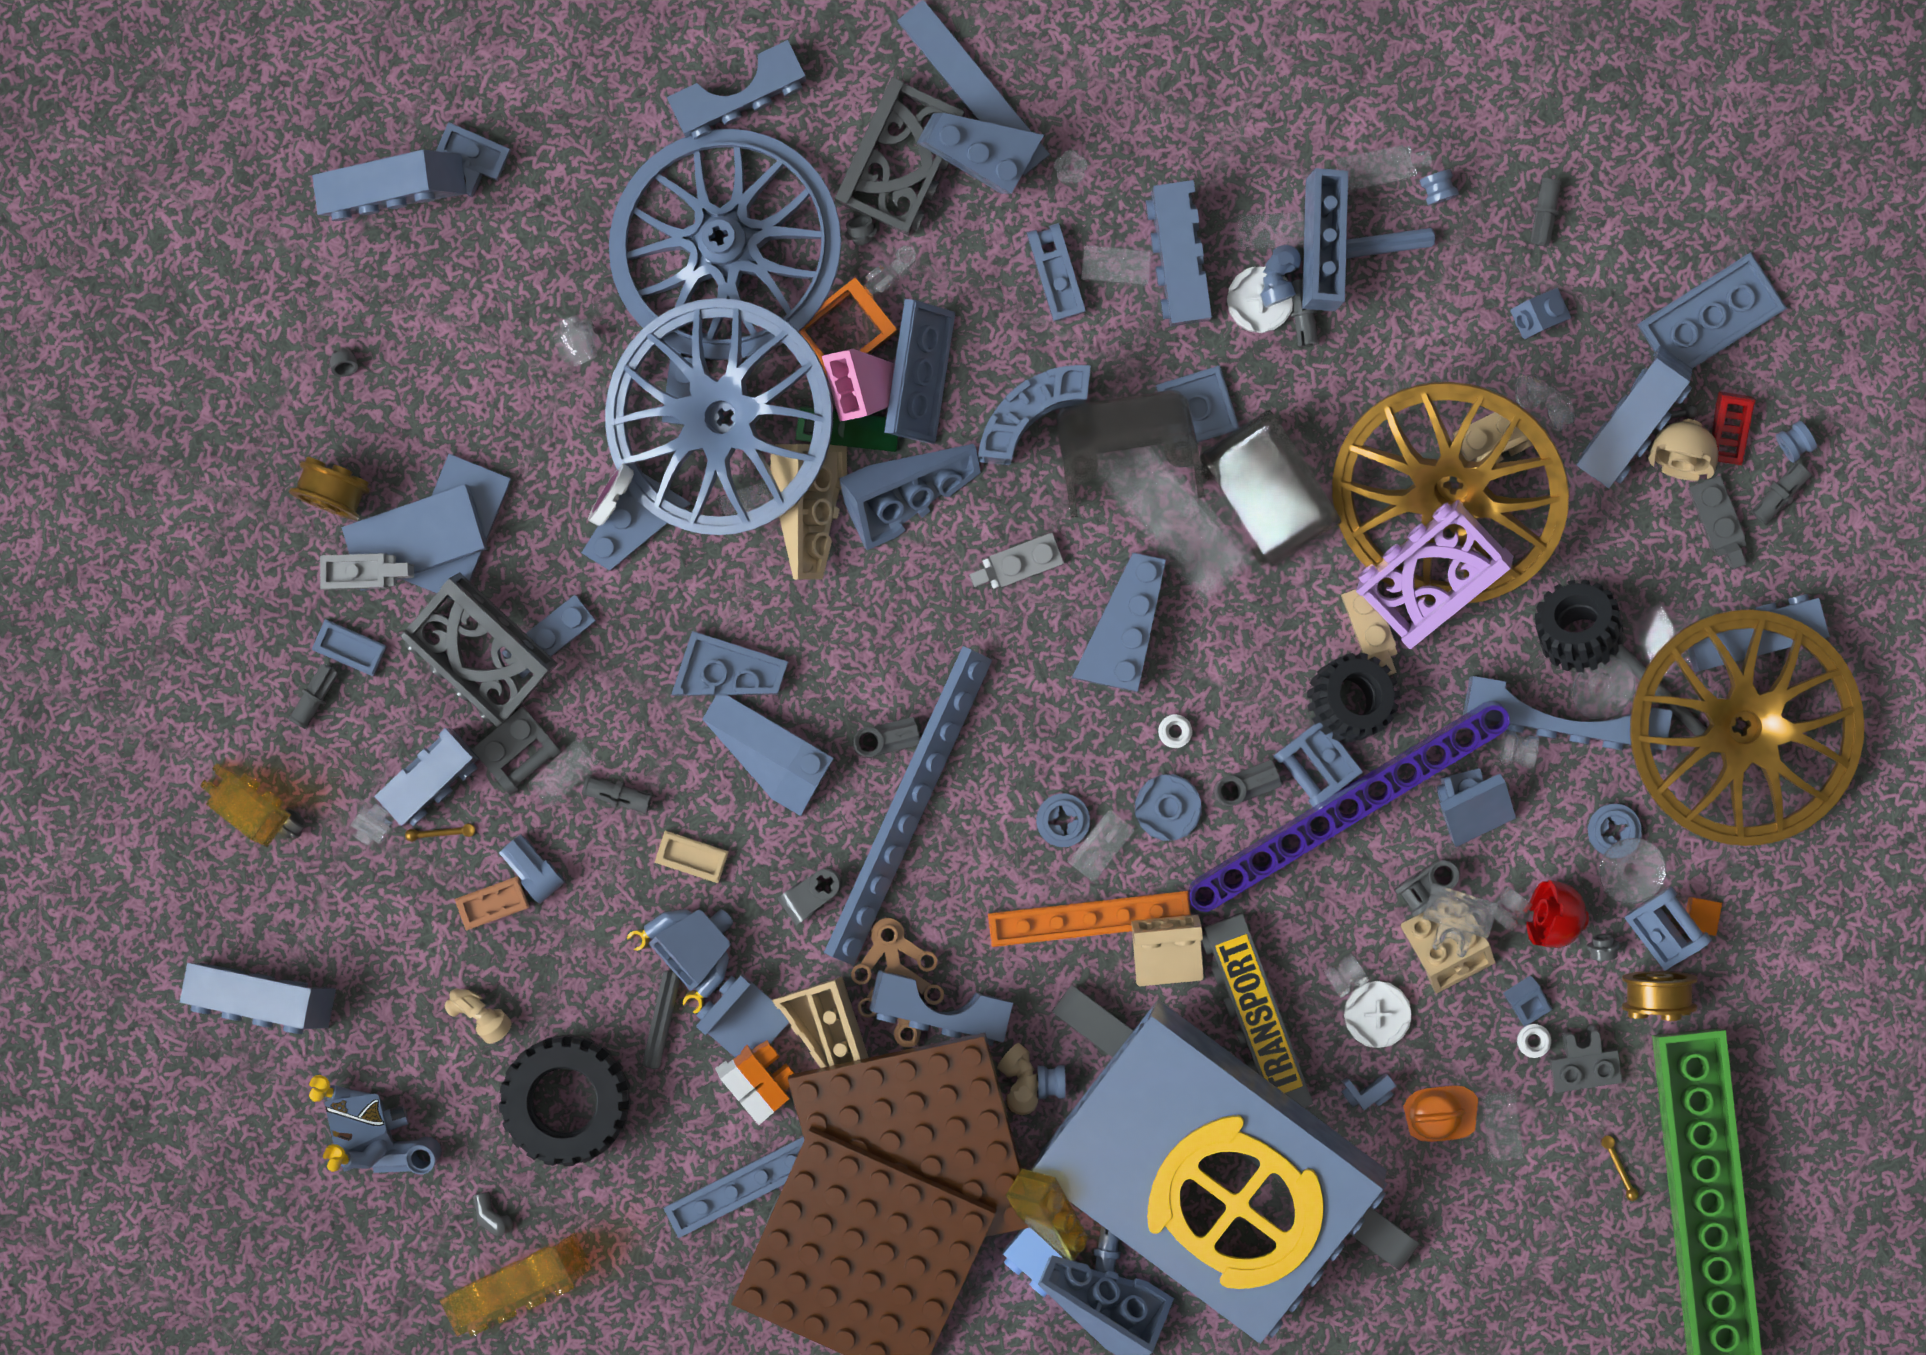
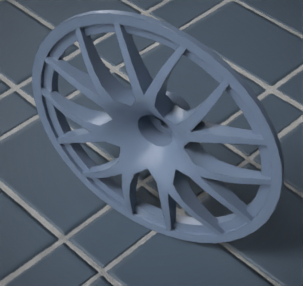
M715 129L696 140L690 135L671 143L653 155L639 168L623 191L613 215L609 237V258L614 283L627 310L642 328L658 317L642 299L643 297L659 294L683 285L675 307L689 302L701 282L713 277L718 284L717 298L742 301L738 287L742 274L757 276L771 290L787 314L783 319L799 332L813 319L829 295L837 275L841 254V230L837 209L830 191L817 171L797 151L783 142L764 134L739 129ZM733 147L735 178L732 197L729 202L719 208L711 203L707 192L701 151ZM741 148L762 153L777 161L746 192ZM691 154H694L698 199L660 175L673 163ZM784 166L794 173L806 187L800 195L776 214L762 221L750 219L751 206ZM655 179L674 192L695 211V224L684 229L673 227L651 217L636 208L645 190ZM809 196L812 197L818 213L821 231L780 227L803 205ZM633 214L670 237L629 252L627 251L628 232ZM721 230L723 234H728V236L723 238L724 244L718 245L716 241H711V239L716 237L715 231ZM821 239V251L816 271L779 265L765 259L759 249L770 240ZM676 250H684L690 254L687 266L677 274L658 284L637 290L631 276L629 260ZM770 274L813 280L805 295L791 310ZM721 317L713 318L706 338H702L705 359L729 360L731 339L714 340L723 321ZM742 320L751 334L742 337V358H747L774 338L775 335L765 329L757 332L753 323ZM675 330L662 340L672 349L692 356V335Z
M713 298L693 301L675 307L651 321L636 335L620 357L610 381L605 407L607 441L616 469L618 471L624 463L634 473L628 486L629 491L644 507L667 523L687 531L709 535L738 534L754 530L782 516L797 504L810 489L823 466L831 442L833 427V405L828 380L818 356L808 341L796 328L777 314L753 303L735 299ZM720 317L733 318L727 370L717 380L710 375L705 361L702 342V320ZM741 320L758 325L775 335L774 338L756 350L743 363ZM693 322L692 364H690L662 340L675 330ZM782 341L795 355L802 367L769 391L757 397L748 396L746 386L748 377L756 365ZM655 346L662 350L690 381L691 396L677 398L653 385L637 372L646 356ZM806 374L812 392L814 414L797 409L769 405ZM633 380L666 406L627 415L628 397ZM723 411H733L734 415L731 417L732 425L722 424L721 421L724 419ZM763 415H786L814 420L813 437L808 454L788 450L758 437L754 424ZM674 416L684 424L678 438L663 446L633 455L628 437L627 422L652 417ZM703 449L708 461L700 492L692 512L676 505L665 496L682 464L694 451ZM736 449L744 450L774 497V499L749 512L745 511L731 475L730 458ZM761 451L804 460L795 478L782 492H780ZM674 453L663 476L659 491H657L647 480L637 462ZM717 477H719L731 504L738 513L737 515L707 516L701 514Z

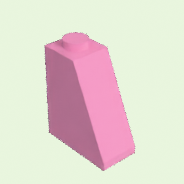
M855 349L822 356L840 421L868 416L888 407L895 363Z

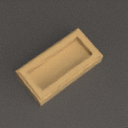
M665 830L655 863L719 883L729 851Z

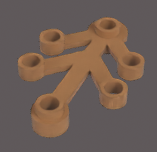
M883 918L876 922L871 931V938L874 944L861 964L853 968L851 972L852 980L859 985L868 983L872 975L871 969L885 952L886 972L915 979L917 990L924 995L926 1002L932 1005L939 1004L944 998L942 987L937 984H930L900 963L898 950L915 959L919 968L926 972L934 970L937 966L936 955L931 951L922 950L904 938V928L899 921L893 918ZM886 928L894 931L895 936L891 941H885L881 936L882 931ZM924 955H930L934 959V964L929 968L921 964V958ZM858 968H864L868 972V977L863 981L855 977V971ZM874 987L868 996L861 999L858 1004V1012L865 1018L873 1017L876 1014L875 1012L866 1014L861 1008L863 1002H871ZM931 988H937L940 991V998L936 1001L930 1000L927 996V992ZM898 1018L899 1024L894 1030L896 1042L903 1047L916 1045L920 1040L921 1030L909 1027V1020ZM904 1028H911L913 1030L914 1037L911 1040H904L901 1037V1031Z

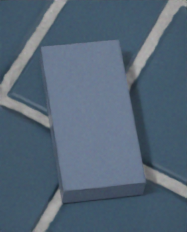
M325 619L312 650L374 677L388 646Z

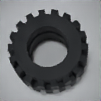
M1582 579L1581 583L1577 584L1575 580H1570L1566 586L1562 587L1561 584L1554 586L1555 591L1553 593L1548 591L1543 596L1545 602L1538 603L1536 607L1538 613H1535L1534 618L1543 654L1546 658L1550 657L1551 663L1556 667L1561 664L1562 670L1565 671L1576 668V672H1584V668L1588 667L1592 671L1598 669L1597 664L1601 662L1606 665L1611 661L1610 655H1617L1619 652L1618 645L1622 644L1624 639V628L1617 600L1613 598V594L1609 589L1603 590V586L1597 582L1592 586L1589 580ZM1586 619L1595 622L1590 628L1581 632H1568L1564 630L1567 625L1577 620Z
M1354 653L1346 654L1321 667L1317 671L1318 675L1312 677L1309 683L1314 687L1307 690V698L1312 699V702L1307 705L1308 711H1314L1316 717L1312 718L1314 724L1321 723L1323 725L1320 730L1325 735L1332 732V739L1340 741L1345 738V742L1360 741L1385 729L1384 726L1390 724L1394 719L1392 714L1398 711L1399 705L1394 703V700L1400 698V691H1394L1393 687L1398 684L1396 678L1390 679L1387 674L1391 671L1387 665L1380 667L1379 663L1381 660L1375 656L1368 660V654L1359 653L1356 656ZM1344 680L1354 682L1364 692L1366 708L1363 715H1356L1344 706L1340 696V688Z

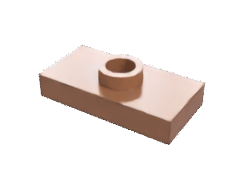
M517 876L456 898L455 902L465 930H470L530 908L524 888L520 882V877Z

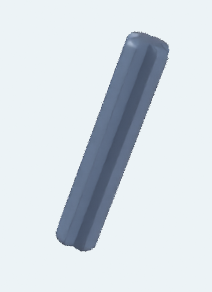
M1432 228L1347 239L1346 259L1432 247L1435 245V233Z

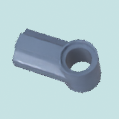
M522 834L513 839L499 852L521 878L520 882L526 891L539 904L565 883L564 878L559 872L556 873L554 871L553 865L548 860H543Z
M427 1136L421 1137L418 1140L393 1141L394 1148L386 1152L372 1168L374 1173L412 1171L415 1174H426L439 1161L442 1149L437 1140ZM418 1149L427 1151L431 1161H422L417 1156L416 1151Z

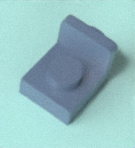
M1477 768L1440 778L1442 785L1437 786L1440 803L1483 782L1481 769Z

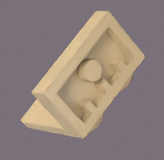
M1494 412L1470 424L1461 449L1467 461H1481L1499 442L1510 421ZM1515 427L1502 453L1509 451L1510 455L1513 456L1528 449L1533 444L1519 428ZM1458 430L1453 432L1454 437L1456 436ZM1502 455L1499 456L1496 463L1504 460Z
M1455 895L1401 924V928L1425 968L1429 982L1436 994L1495 964L1488 941L1460 895Z
M1198 915L1131 921L1135 974L1138 986L1203 980L1201 952L1203 936Z

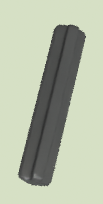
M665 970L662 975L642 1065L650 1069H659L680 984L679 977L670 970Z

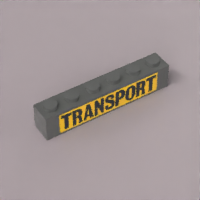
M1238 913L1203 926L1205 934L1202 935L1203 940L1201 942L1206 954L1213 953L1217 966L1211 968L1218 986L1225 985L1229 997L1223 999L1230 1018L1237 1017L1241 1028L1235 1030L1241 1049H1249L1252 1058L1251 1061L1247 1062V1065L1302 1107L1312 1105L1313 1101L1243 914Z

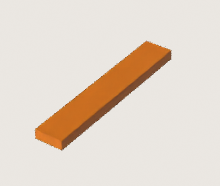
M1188 891L988 913L991 946L998 947L1132 931L1131 921L1187 916L1191 915Z

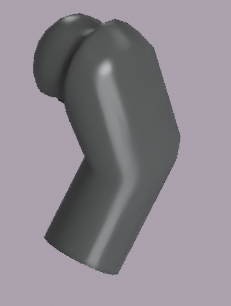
M489 1192L473 1195L476 1217L480 1226L494 1236H503L504 1233H509L512 1230V1219L508 1215L500 1216L492 1210Z

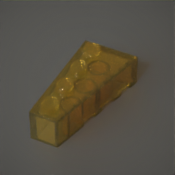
M574 1232L565 1236L552 1247L547 1245L528 1255L523 1261L516 1260L497 1270L495 1274L492 1275L490 1273L449 1293L439 1301L456 1336L458 1337L469 1332L470 1337L488 1329L487 1323L496 1318L499 1323L513 1318L517 1315L515 1309L526 1305L527 1309L530 1310L546 1302L545 1295L555 1292L558 1297L575 1288L573 1282L591 1270L592 1267Z

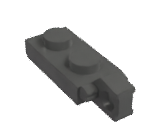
M1721 475L1689 487L1688 491L1711 549L1715 551L1717 557L1725 555L1730 570L1746 565L1741 551L1742 547L1747 546L1744 539L1745 536Z

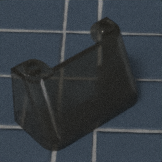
M1269 409L1198 455L1201 462L1196 465L1206 481L1212 479L1225 494L1254 539L1255 547L1251 551L1261 566L1267 564L1271 569L1342 523L1332 503L1275 415Z

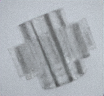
M374 804L372 809L364 805L351 824L353 828L358 830L354 838L365 845H370L373 840L381 844L393 826V823L387 819L390 813L379 804Z

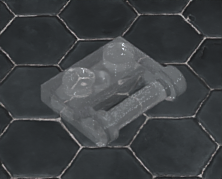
M909 246L899 248L895 261L885 269L882 265H879L866 276L865 290L875 302L916 269L917 262L914 249Z

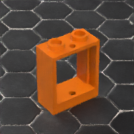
M856 277L824 301L813 319L799 331L818 356L826 377L827 373L822 359L824 354L806 331L848 297L852 296L880 332L877 337L859 351L870 355L898 333L896 327Z

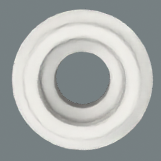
M1174 714L1162 720L1158 733L1161 741L1166 746L1179 748L1189 742L1192 736V727L1185 717ZM1172 725H1178L1182 730L1181 735L1177 738H1173L1169 734V728Z
M1529 1024L1520 1030L1517 1037V1045L1524 1055L1538 1058L1546 1054L1550 1049L1551 1036L1543 1026ZM1533 1034L1538 1035L1540 1038V1042L1536 1047H1531L1528 1044V1038Z

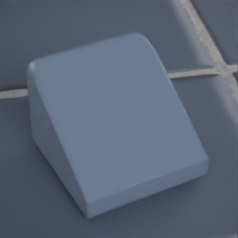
M1528 976L1503 992V995L1524 1027L1553 1010L1541 987L1532 976Z

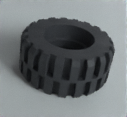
M576 1035L546 1038L524 1050L506 1071V1077L504 1082L501 1083L499 1092L501 1094L499 1113H502L504 1119L502 1124L505 1131H509L512 1136L514 1145L527 1152L526 1156L533 1160L539 1159L544 1161V1164L551 1166L556 1164L564 1165V1167L574 1166L578 1163H586L602 1154L614 1143L625 1127L631 1105L628 1078H625L620 1062H616L610 1055L611 1052L605 1047L602 1048L595 1044V1041L588 1038H578ZM572 1069L578 1071L590 1080L595 1089L597 1097L595 1113L584 1127L576 1131H555L547 1127L536 1114L534 1108L535 1089L539 1081L546 1074L554 1070Z

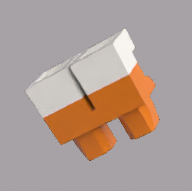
M768 1040L759 1044L754 1049L746 1045L742 1049L741 1054L729 1063L725 1061L715 1068L721 1081L736 1099L740 1101L741 1105L758 1125L789 1100L786 1093L790 1090L788 1077L791 1074H795L787 1063L773 1074L768 1070L767 1067L780 1057Z

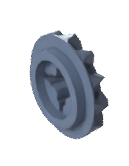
M1056 794L1041 804L1037 812L1036 824L1040 835L1045 841L1057 847H1069L1080 842L1087 834L1090 825V815L1087 807L1079 798L1070 794ZM1061 805L1067 816L1078 817L1077 820L1068 823L1067 835H1064L1060 825L1048 824V821H1053V819L1058 817L1059 806Z
M1622 804L1602 806L1592 814L1587 826L1589 842L1597 852L1608 857H1622L1632 852L1638 845L1642 834L1638 816L1633 810ZM1608 817L1615 825L1627 824L1619 832L1621 844L1613 836H1601V834H1604L1609 829Z

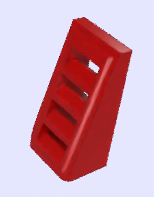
M1718 392L1712 435L1716 440L1718 450L1719 445L1737 447L1736 453L1719 451L1718 462L1742 466L1755 405V399L1751 396ZM1728 404L1743 406L1742 412L1729 411L1727 406ZM1725 418L1741 420L1740 426L1724 424ZM1722 431L1739 434L1738 440L1721 437Z

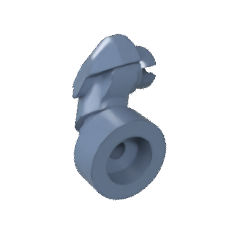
M1278 246L1273 250V255L1266 263L1263 273L1267 275L1263 277L1264 288L1260 294L1265 307L1278 304L1296 295L1292 283L1284 280L1282 277L1300 268L1301 255L1293 246Z

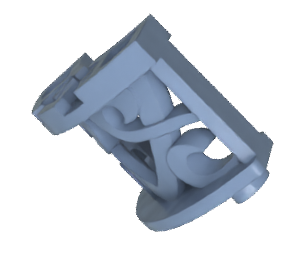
M1071 365L1053 368L1025 380L1014 388L999 404L986 425L980 442L978 461L980 463L1010 465L1018 441L1036 420L1057 409L1084 406L1085 401H1087L1091 366Z

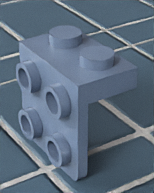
M744 974L738 979L731 976L719 989L723 996L714 1005L709 1001L696 1015L701 1020L696 1027L705 1035L708 1033L735 1058L741 1054L742 1049L746 1045L754 1049L766 1040L771 1044L789 1023L781 1010L777 1009L772 1002V999Z

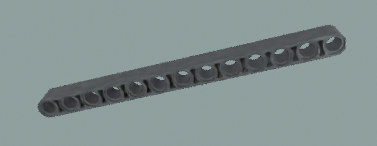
M1072 984L1052 1010L1056 1016L1111 1057H1114L1134 1031ZM1243 1154L1260 1167V1161L1257 1158ZM1276 1173L1270 1174L1287 1187L1280 1175ZM1369 1207L1363 1215V1218H1365L1363 1225L1352 1236L1401 1271L1420 1243L1404 1233L1403 1230L1380 1215L1376 1210Z

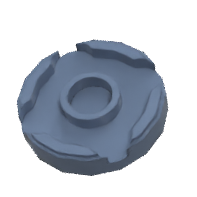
M1174 774L1159 775L1148 780L1139 790L1135 800V815L1140 827L1150 836L1162 841L1177 840L1187 836L1197 826L1202 813L1201 799L1196 788L1187 779Z

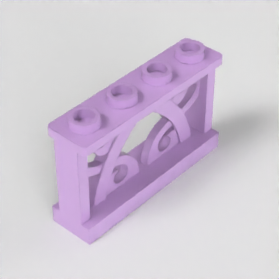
M1459 499L1451 505L1445 503L1439 507L1432 517L1434 519L1426 526L1423 523L1416 526L1408 534L1409 540L1401 546L1398 544L1393 545L1383 555L1382 558L1384 560L1376 567L1373 564L1369 565L1358 576L1359 583L1356 592L1363 596L1402 637L1401 641L1409 649H1412L1511 569L1514 556L1486 531ZM1458 524L1466 530L1467 540L1463 547L1456 546L1458 542L1457 531L1454 537L1447 538L1444 536L1443 530L1446 526ZM1433 537H1434V540H1435V542H1436V543H1426V542H1428V541H1429L1431 538H1433ZM1474 539L1491 556L1489 560L1469 550ZM1426 557L1453 559L1448 571V579L1452 590L1446 592L1436 586H1422L1415 589L1414 574L1417 559ZM1405 561L1402 572L1398 569H1395L1398 565ZM1460 562L1464 563L1461 570L1466 569L1469 571V576L1466 578H1460L1456 575V568ZM1384 578L1393 579L1395 582L1394 586L1386 587V590L1394 593L1402 590L1403 595L1397 598L1382 596L1378 591L1379 581ZM1431 594L1435 597L1436 602L1433 605H1427L1424 601L1425 597L1419 599V601L1417 597ZM1405 603L1412 622L1409 624L1394 607Z

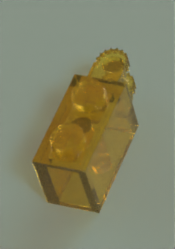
M216 762L212 769L223 780L218 787L210 781L204 780L200 787L211 795L206 805L250 840L268 847L291 815L281 807L284 801L268 790L265 794L258 788L261 783L247 773L240 777Z

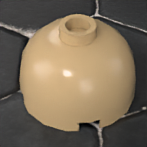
M1685 419L1682 422H1675L1661 429L1652 443L1648 459L1653 467L1655 461L1662 465L1661 472L1668 476L1683 480L1699 481L1700 475L1707 474V479L1714 475L1719 451L1715 438L1706 428L1702 427L1700 422Z

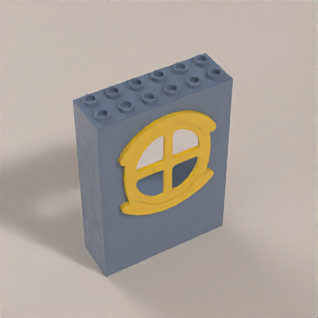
M1157 999L1043 1147L1031 1170L1033 1175L1260 1344L1267 1335L1272 1338L1283 1324L1281 1319L1285 1312L1289 1310L1292 1313L1298 1307L1304 1297L1302 1292L1308 1284L1313 1287L1318 1282L1324 1272L1321 1268L1328 1258L1331 1261L1337 1258L1344 1248L1342 1242L1347 1234H1356L1365 1221L1363 1215L1369 1207L1374 1210L1380 1204L1386 1194L1383 1190L1387 1186L1385 1182L1387 1169L1159 999ZM1238 1152L1257 1158L1260 1161V1167L1239 1193H1232L1199 1168V1162L1211 1154ZM1272 1173L1281 1176L1293 1198L1295 1220L1293 1226L1288 1231L1281 1230L1249 1205L1251 1197ZM1188 1179L1194 1180L1221 1200L1226 1206L1224 1213L1203 1237L1197 1236L1192 1231L1181 1208V1186ZM1236 1217H1243L1276 1242V1248L1263 1256L1239 1258L1220 1253L1216 1250L1215 1243Z

